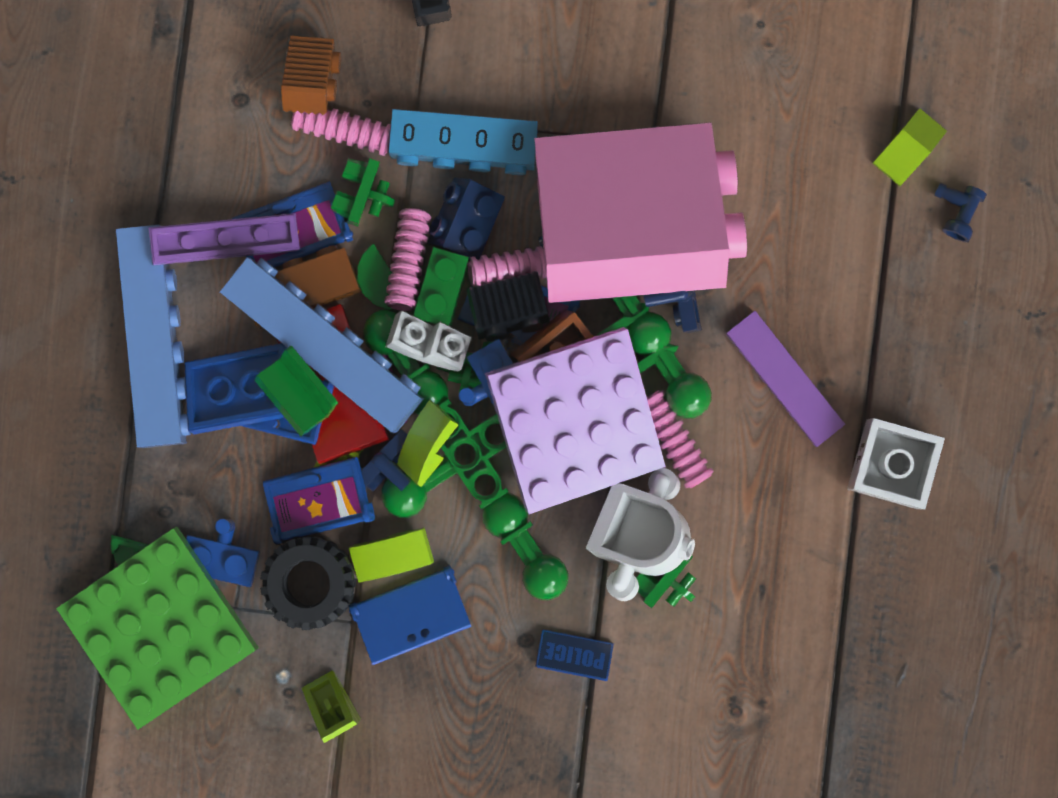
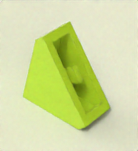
M919 108L872 164L898 186H901L933 151L947 130Z
M333 670L301 688L324 743L357 725L361 720Z

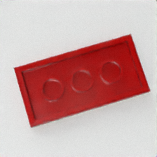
M342 304L326 309L335 317L332 322L333 325L342 332L346 327L351 330ZM308 365L320 380L325 379L321 374H319L310 365ZM334 386L332 395L338 404L330 416L322 421L316 445L312 444L317 462L321 465L389 440L382 424Z

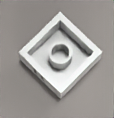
M875 418L867 419L847 489L914 509L925 510L945 438Z

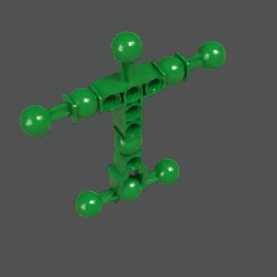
M636 295L612 297L623 318L598 333L597 336L622 327L627 328L634 353L645 358L637 363L640 374L655 364L668 383L666 401L669 404V409L677 416L685 419L701 416L709 408L712 401V391L708 382L702 376L695 373H687L675 356L679 346L670 344L671 328L668 321L662 315L649 312L650 307H646L645 303H640ZM379 310L372 313L366 319L363 326L365 344L372 352L377 351L381 355H388L401 377L405 374L421 387L417 393L424 400L413 413L419 415L428 401L431 400L438 404L447 414L452 415L459 424L441 447L445 453L442 456L444 459L422 487L418 486L405 472L403 473L411 482L403 491H400L389 479L384 482L381 489V500L384 507L390 514L399 518L414 516L424 508L427 501V492L458 473L471 495L475 499L482 501L479 507L483 509L482 521L485 528L493 536L502 539L500 541L502 545L509 541L525 565L522 572V582L526 591L532 597L539 600H552L559 597L565 591L568 584L569 573L566 565L554 555L543 554L527 530L533 524L531 521L528 522V513L525 511L522 499L517 495L508 493L509 490L507 488L502 490L500 476L489 461L490 458L507 448L505 441L499 445H493L486 439L487 428L493 424L500 425L497 414L470 431L460 415L454 409L449 408L452 403L448 399V387L445 380L439 374L430 371L431 368L428 364L421 367L416 359L385 347L397 312ZM463 444L473 446L476 451L474 461L468 465L459 464L455 458L456 449ZM483 474L492 476L496 482L494 492L488 496L480 495L475 489L476 479Z

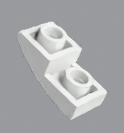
M401 311L395 315L385 347L424 363L453 371L462 370L471 337L441 322L432 326Z

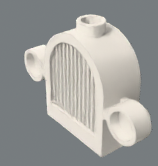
M661 468L651 474L648 481L649 493L619 482L612 485L586 546V549L596 557L619 565L617 570L609 575L606 583L608 592L619 601L631 600L637 594L639 583L633 575L634 572L650 576L668 573L679 566L683 560H689L694 551L695 540L691 539L690 528L686 519L675 507L666 501L674 498L680 490L679 478L669 469Z

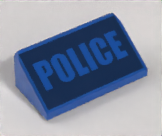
M542 629L535 667L608 681L614 643Z

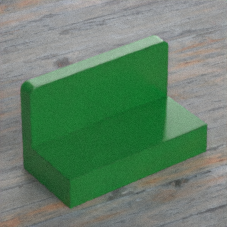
M292 346L285 349L279 360L260 372L254 379L300 437L329 417L338 404L334 396Z

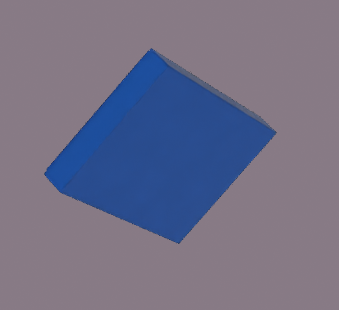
M280 343L184 362L188 432L194 435L285 418L254 379L260 372L279 360L287 347Z

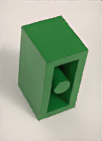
M433 247L414 317L432 326L439 322L449 327L452 326L468 271L469 257Z

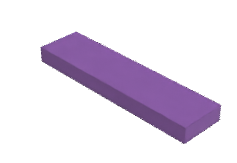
M296 213L149 227L153 266L300 250Z
M756 311L752 312L726 333L735 347L815 447H818L846 425Z

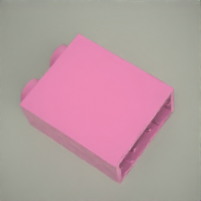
M712 123L534 138L549 303L726 288L729 259L746 257V228L743 213L724 214L722 196L737 194L736 159L733 150L715 151Z

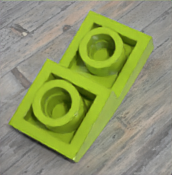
M429 400L415 420L404 441L397 465L418 486L422 487L444 459L438 453V450L459 424L438 404Z
M425 527L395 533L383 539L354 544L349 548L358 583L403 573L434 563Z

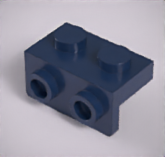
M455 177L446 187L443 194L444 203L439 215L434 218L430 225L428 244L469 258L475 256L479 260L505 196L473 180Z

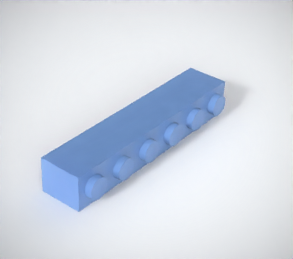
M159 224L116 229L138 448L187 444L186 436L191 435L188 432L187 414H184L182 400L186 399L185 377L180 378L179 363H184V349L182 342L176 339L175 327H180L181 317L178 305H173L172 291H177L176 273L174 269L169 268V264L153 266L149 227L161 226Z
M247 257L221 289L220 293L287 348L292 346L308 365L391 433H397L424 400L417 393L421 387L405 374L401 378L393 374L389 370L393 364L377 351H374L372 355L360 347L364 340L347 327L343 332L332 324L335 317L318 304L315 308H312L303 300L307 294L294 283L289 281L285 286L275 277L279 271L266 260L260 258L256 262Z

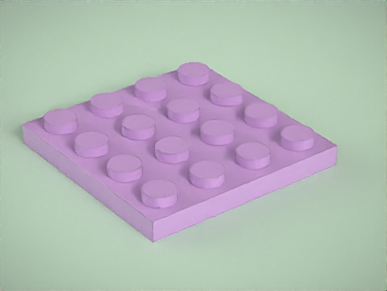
M622 327L485 373L524 508L528 514L666 467L627 328Z

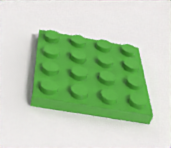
M178 527L171 529L56 608L137 730L259 648Z

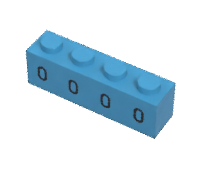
M392 109L389 155L392 159H397V164L404 166H418V161L433 162V167L440 169H454L455 164L469 165V170L475 172H490L491 167L505 168V173L526 175L527 170H534L535 167L534 138H537L538 121Z

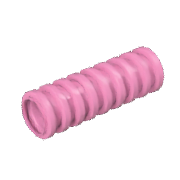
M328 107L325 115L320 113L315 115L312 112L310 114L306 112L300 113L298 111L292 115L291 126L295 131L301 128L305 134L314 132L316 137H320L322 134L325 135L326 140L336 138L337 143L341 144L342 141H346L347 146L351 147L353 144H357L358 149L363 150L364 147H367L368 151L372 153L378 150L379 155L385 156L389 151L391 124H387L385 127L382 126L380 121H376L374 124L371 123L370 118L360 120L359 115L355 114L354 117H350L349 112L344 111L343 114H339L338 109L333 108L332 111H329Z
M405 208L399 211V218L401 220L398 221L397 228L400 231L396 232L395 239L398 241L394 243L393 249L396 252L392 254V261L395 263L390 265V271L393 274L388 277V282L391 285L387 286L386 292L389 296H386L384 301L390 308L401 311H411L417 306V302L414 299L419 295V291L416 288L421 283L418 277L422 276L420 266L424 264L422 256L426 252V248L423 245L427 244L428 237L425 234L429 233V226L427 224L431 222V216L426 211L417 208Z
M542 246L536 247L535 251H532L531 248H526L524 253H521L520 250H515L511 255L508 251L503 252L502 256L494 253L491 255V258H488L487 255H482L479 260L474 256L470 257L468 261V275L473 287L498 280L502 281L505 278L510 279L511 277L525 275L526 273L531 274L534 271L538 272L541 279L546 278L544 249Z
M658 390L648 396L647 401L657 437L662 442L660 447L662 450H667V459L672 458L674 461L672 467L674 469L678 468L680 471L678 474L679 478L685 479V488H692L712 476L711 474L714 471L712 468L708 469L705 464L708 461L706 458L701 459L699 455L701 450L699 448L695 449L693 446L696 443L695 440L688 438L687 435L690 432L688 429L684 430L682 428V419L677 420L676 414L669 409V404L663 397L666 394L664 390Z

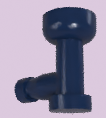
M940 183L934 196L940 199L944 198L948 202L961 207L956 219L948 220L942 231L953 239L969 242L973 234V230L969 225L979 202H984L987 194L973 186H967L963 193Z

